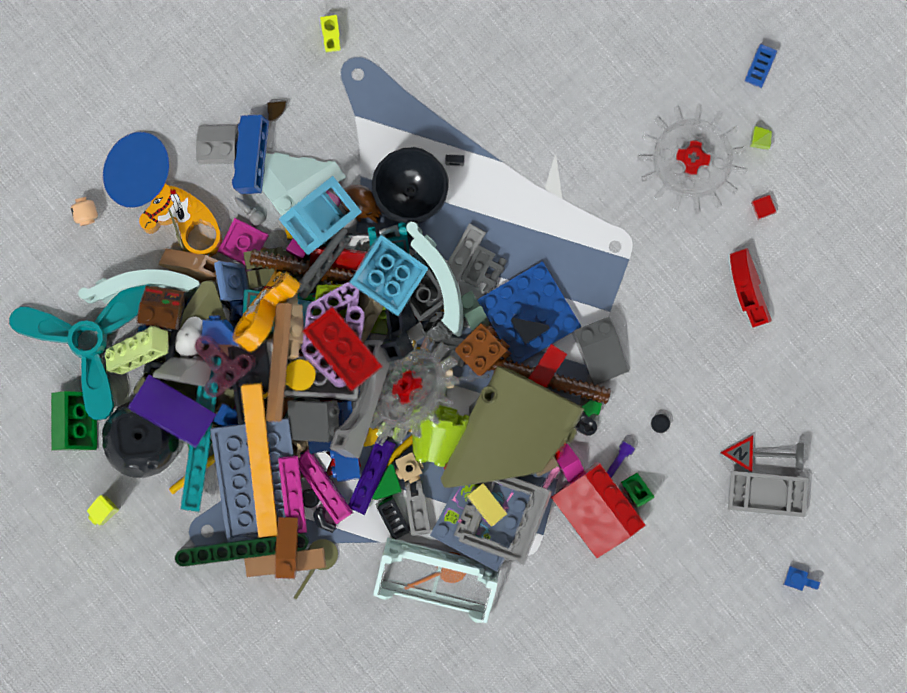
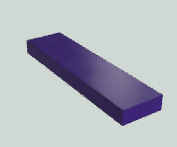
M385 440L383 446H381L380 442L379 444L375 442L360 476L361 479H359L348 505L352 510L365 515L396 444Z

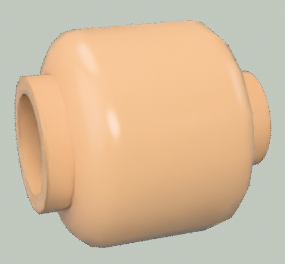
M86 197L75 199V204L70 207L74 222L80 224V226L95 223V219L98 217L94 201L87 200Z

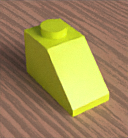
M99 495L87 510L89 513L88 518L94 525L103 526L119 511V508L108 496Z

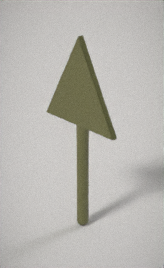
M168 208L181 250L186 252L177 224L170 208Z

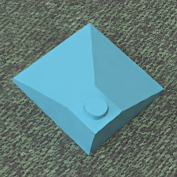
M380 235L365 254L350 284L398 316L427 272L428 267Z

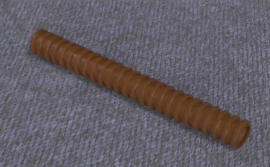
M255 248L251 252L249 261L251 266L256 264V267L260 265L262 268L268 267L269 270L274 268V271L278 269L281 272H291L292 275L296 273L297 276L303 275V277L315 263H309V260L304 262L303 259L298 260V258L292 259L291 256L286 258V255H283V257L280 254L274 255L273 252L269 254L268 251L264 253L262 250L256 251ZM331 266L321 278V281L326 280L328 283L332 281L333 284L338 283V285L346 284L351 281L356 271L350 272L349 269L345 271L344 268L340 270L339 267L333 268Z
M500 358L488 371H495L497 366H501L529 378L535 367L531 368L530 365L524 366V363L520 365L517 361L513 363L512 360L506 361V358L504 360ZM558 373L554 374L546 388L552 387V390L555 388L557 391L563 390V393L569 392L570 395L573 393L575 396L580 395L581 398L586 397L587 400L589 398L592 401L598 400L599 403L604 402L603 404L605 405L608 403L611 394V388L605 389V386L601 388L598 384L594 386L593 383L587 384V381L582 382L580 379L577 381L576 378L570 379V376L566 378L563 374L559 376Z

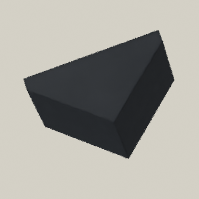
M514 317L511 319V325L525 346L548 332L550 325Z

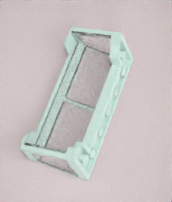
M387 537L373 596L386 600L395 594L468 612L469 617L474 622L487 623L498 583L499 571L496 572L470 557Z

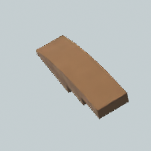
M324 548L306 549L297 552V571L326 567ZM276 555L244 559L246 576L275 574Z

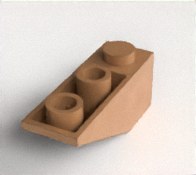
M165 249L158 264L173 272L194 278L200 284L203 281L215 282L217 277L214 263L218 262V260L204 254Z

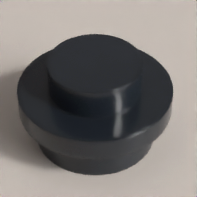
M657 414L651 420V427L657 433H664L670 427V420L664 414Z
M307 489L303 491L304 506L306 508L316 507L320 499L314 490Z

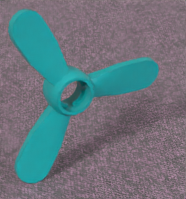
M146 285L120 291L107 304L94 322L88 320L79 321L72 326L49 313L30 307H19L10 315L9 324L16 333L41 341L68 344L72 353L81 358L82 392L85 409L88 416L94 420H105L111 416L114 410L109 377L100 357L106 349L108 343L107 336L138 316L140 301ZM86 330L97 331L98 341L94 348L90 350L78 349V337L82 332Z

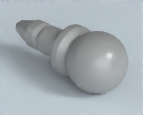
M237 197L234 199L237 205L247 213L246 217L250 219L253 225H261L264 222L265 217L261 211L256 210L255 207L251 209L242 199Z

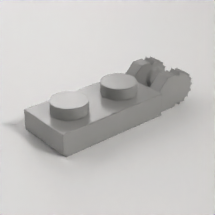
M417 480L416 483L419 496L411 497V485L409 482H405L411 536L431 533L421 480Z

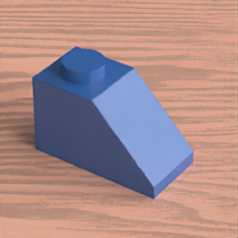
M209 315V318L203 320L202 343L240 346L232 339L235 328L227 319H221V316Z

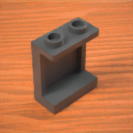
M297 398L288 401L291 440L333 441L335 432L339 428L337 400L319 402L305 401V398Z

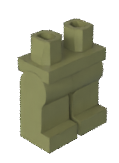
M277 247L262 250L264 253L268 251L269 254L273 252L274 255L280 254L282 257L286 255V258L291 256L294 259V256L288 253L286 248ZM252 251L243 253L246 270L262 267L260 265L256 267V264L250 265L249 261ZM265 267V269L248 271L247 276L250 289L266 286L274 273V268L269 270L268 267ZM291 272L288 273L293 278L297 276L296 273L294 275Z

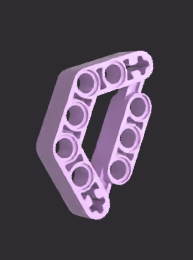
M350 282L309 304L305 328L332 307L328 304L331 299H337L339 303L333 307L337 312L347 308L345 322L358 334L362 341L364 312L358 307L359 289L350 284ZM350 290L351 292H354V295H347V291ZM319 308L322 313L319 316H314L311 314L312 310ZM353 313L361 315L360 319L356 321L352 320L350 316ZM304 335L302 345L304 357L336 387H344L346 384L340 378L336 380V374L331 366L324 368L320 365L321 361L325 359L318 351L314 354L306 352L307 348L313 346V344Z

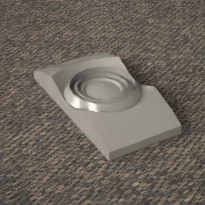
M731 471L728 510L806 517L808 478Z

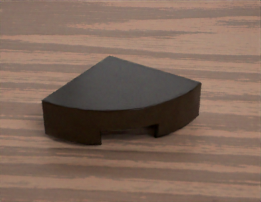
M286 101L267 103L269 122H274L282 116L286 110Z

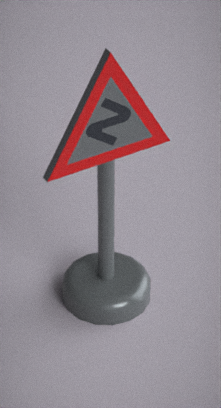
M753 435L720 452L751 473L753 457L796 458L797 469H803L804 443H797L796 453L753 452Z

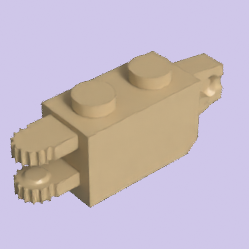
M296 293L284 302L292 304L287 359L294 360L299 356V349L304 338L302 332L304 329L302 305L298 304Z

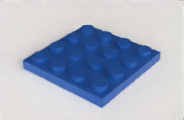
M543 261L492 290L489 294L487 293L477 299L493 329L497 332L499 339L505 340L510 346L508 350L512 353L510 357L514 363L516 361L518 364L549 347L550 344L556 343L574 330L582 327ZM514 317L550 325L548 332L525 346L511 325V319Z

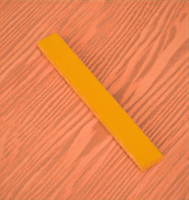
M262 383L245 384L241 386L258 537L277 536L278 523Z

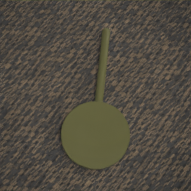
M326 539L314 541L308 549L324 548L326 567L318 568V570H327L334 566L338 559V550L334 543ZM315 569L310 570L295 594L294 599L299 597Z

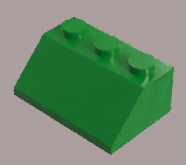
M61 391L51 393V451L97 450V420L88 416L85 409L83 392Z

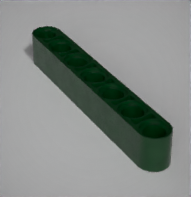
M298 533V537L305 539V545L302 547L297 546V552L305 550L309 544V538L305 533ZM277 536L184 547L175 554V562L181 567L276 555ZM264 542L267 546L266 551H258L257 543ZM238 545H245L247 553L240 554L237 550ZM220 547L227 549L228 555L226 557L219 555L218 549ZM206 550L209 554L208 559H201L199 551ZM186 552L189 555V561L183 562L180 559V553Z

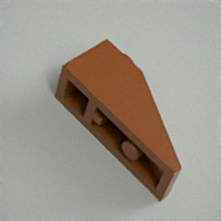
M278 517L275 578L295 579L297 576L298 518Z

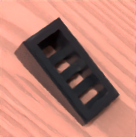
M393 495L376 503V508L392 539H398L411 532ZM391 504L393 505L392 507L383 511V508ZM396 511V514L388 518L386 517V515ZM397 518L400 519V521L390 525V522ZM401 525L404 526V528H402V529H400V530H398V531H396V532L393 531V529H395V528H397V527H399V526H401Z

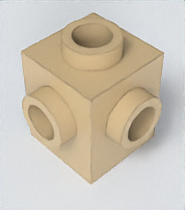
M412 452L395 460L398 467L395 471L400 480L404 479L405 482L409 480L411 484L421 479L419 475L423 474L421 470L424 467L421 462L415 460ZM409 465L413 466V471L407 472L406 467Z

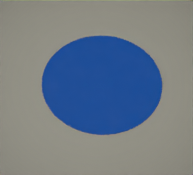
M135 132L121 138L111 148L104 163L103 182L108 195L114 202L128 208L140 207L152 201L160 193L169 172V157L165 146L152 134Z

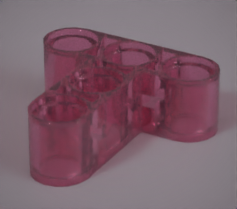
M203 336L195 341L196 351L216 374L205 384V392L210 397H217L223 394L255 366L254 357L248 353L242 354L232 361L210 336ZM203 340L208 341V350H204L201 347V342ZM215 355L221 357L222 363L220 365L214 363ZM242 358L249 360L248 368L242 367ZM228 370H231L234 373V379L232 381L228 380L226 377V372ZM212 383L219 385L218 393L212 391Z

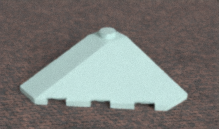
M266 153L262 191L280 216H283L330 177L334 176L339 183L346 176L336 162L333 161L321 162L316 161L314 158L289 157L290 155Z

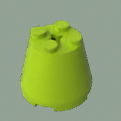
M431 403L425 407H421L420 404L413 405L411 423L415 460L421 463H426L427 461L434 462L436 466L445 467L467 428L469 416L467 414L462 416L457 412V409Z

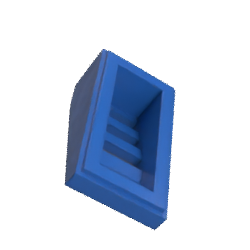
M760 44L744 82L762 88L777 50ZM760 53L768 55L770 58L760 55ZM757 60L766 62L767 66L757 62ZM754 67L760 68L765 71L764 73H762L760 71L755 70ZM751 74L757 75L762 78L761 80H758L754 77H751Z

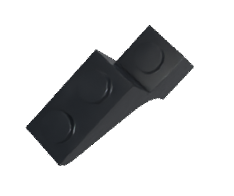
M408 301L398 316L385 308L388 332L385 341L380 346L387 362L404 359L414 350L407 331L417 323V320Z

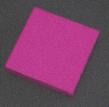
M234 218L217 252L245 265L243 253L252 251L254 248L256 251L261 250L269 234Z

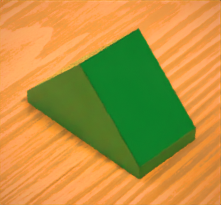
M392 464L387 468L372 497L374 500L402 492Z
M638 472L621 481L635 508L655 498Z

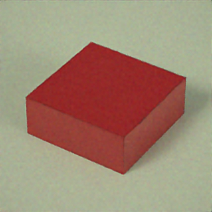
M770 195L751 202L758 220L777 213Z

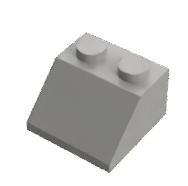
M198 126L196 139L197 162L199 164H234L237 154V126Z
M180 355V358L171 357L154 372L153 377L208 387L212 364L204 362L205 358L193 356V360H191V356Z

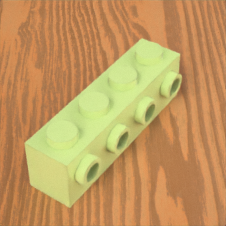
M150 326L148 329L138 332L136 335L126 338L124 341L106 349V371L123 375L167 354L168 331L162 330L157 326Z

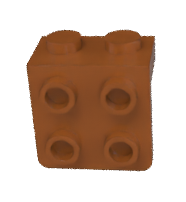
M480 324L455 349V352L478 376H483L502 356L507 359L512 354L508 350L510 347L508 343L503 339L499 340L495 336L497 332L490 325L486 327Z

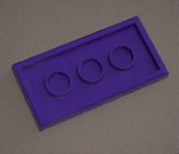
M148 375L128 407L131 411L194 448H197L217 415L151 375Z

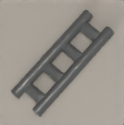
M344 227L338 231L299 282L300 287L298 291L301 292L299 294L301 298L306 299L350 242L351 238L346 235L348 231Z

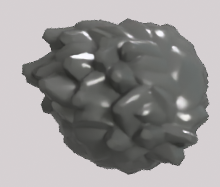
M441 311L436 312L437 315L430 318L425 327H422L424 337L434 342L445 341L448 338L451 339L452 334H454L442 322L444 312Z

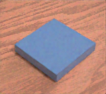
M223 261L215 262L221 300L243 301L244 290H249L245 265Z

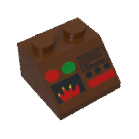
M146 285L139 305L137 323L179 330L185 291Z

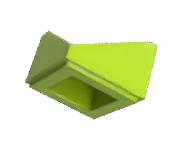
M754 126L750 147L769 150L771 147L772 131Z

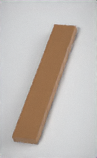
M277 303L266 421H282L292 304Z

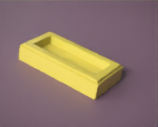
M484 483L467 495L490 526H494L507 514Z

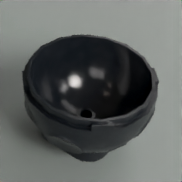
M408 147L389 153L378 163L373 173L372 193L380 212L392 221L406 224L409 222L422 223L442 209L448 195L449 178L445 168L433 154L422 148ZM413 188L414 192L412 194H409L407 192V189Z
M128 402L117 407L103 426L102 447L106 459L118 472L129 477L147 478L159 474L168 468L175 459L179 438L128 409L131 403ZM137 433L142 434V437L139 440L135 439V435Z

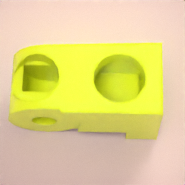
M337 15L320 17L325 51H341Z

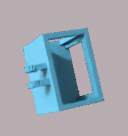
M332 176L294 205L279 220L304 252L309 255L362 212L334 176ZM330 188L334 190L350 210L347 215L344 216L326 193L327 190Z

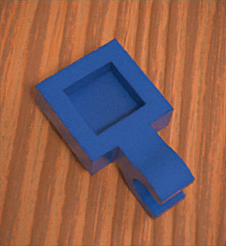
M789 566L783 585L803 591L804 586L818 590L820 582L808 579L809 572Z

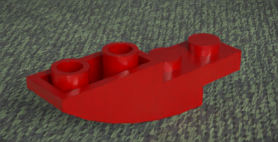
M748 248L731 253V271L742 311L747 312L752 328L771 322L772 319L759 288L761 281Z

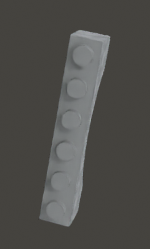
M365 341L366 347L383 367L361 384L356 406L346 422L336 430L330 447L344 457H360L390 365L380 345L383 343L381 341Z

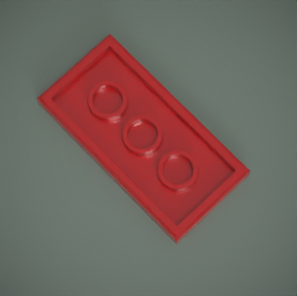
M333 306L302 330L303 334L352 392L383 367Z

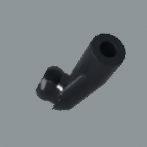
M317 507L316 511L313 512L317 527L333 533L336 524L326 520V510L323 507Z

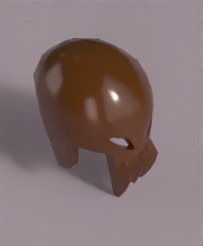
M358 184L345 187L346 193L362 212L354 219L360 222V218H369L378 224V219H380L382 214L375 202L372 191ZM340 199V203H341V205H342V208H343L347 213H349L350 210L346 207V205H345V204L342 202V200Z

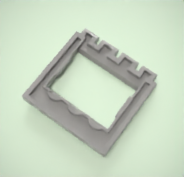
M516 478L485 482L484 485L491 493L495 483H498L503 487L530 495L510 549L488 539L475 537L482 515L474 504L472 506L465 505L460 519L466 521V523H458L454 536L459 537V542L524 565L552 492ZM473 486L471 492L475 490L477 487Z

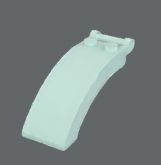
M409 222L406 229L414 238L411 246L431 267L442 291L444 300V318L442 322L456 336L460 337L463 331L464 315L462 297L456 278L448 263L435 249L437 244L427 234L423 236L421 228L415 222Z
M146 269L126 272L109 279L103 278L97 281L96 285L90 289L81 288L78 295L89 304L102 300L104 304H108L122 290L135 286L150 285L185 291L186 297H191L201 284L194 278L177 272Z

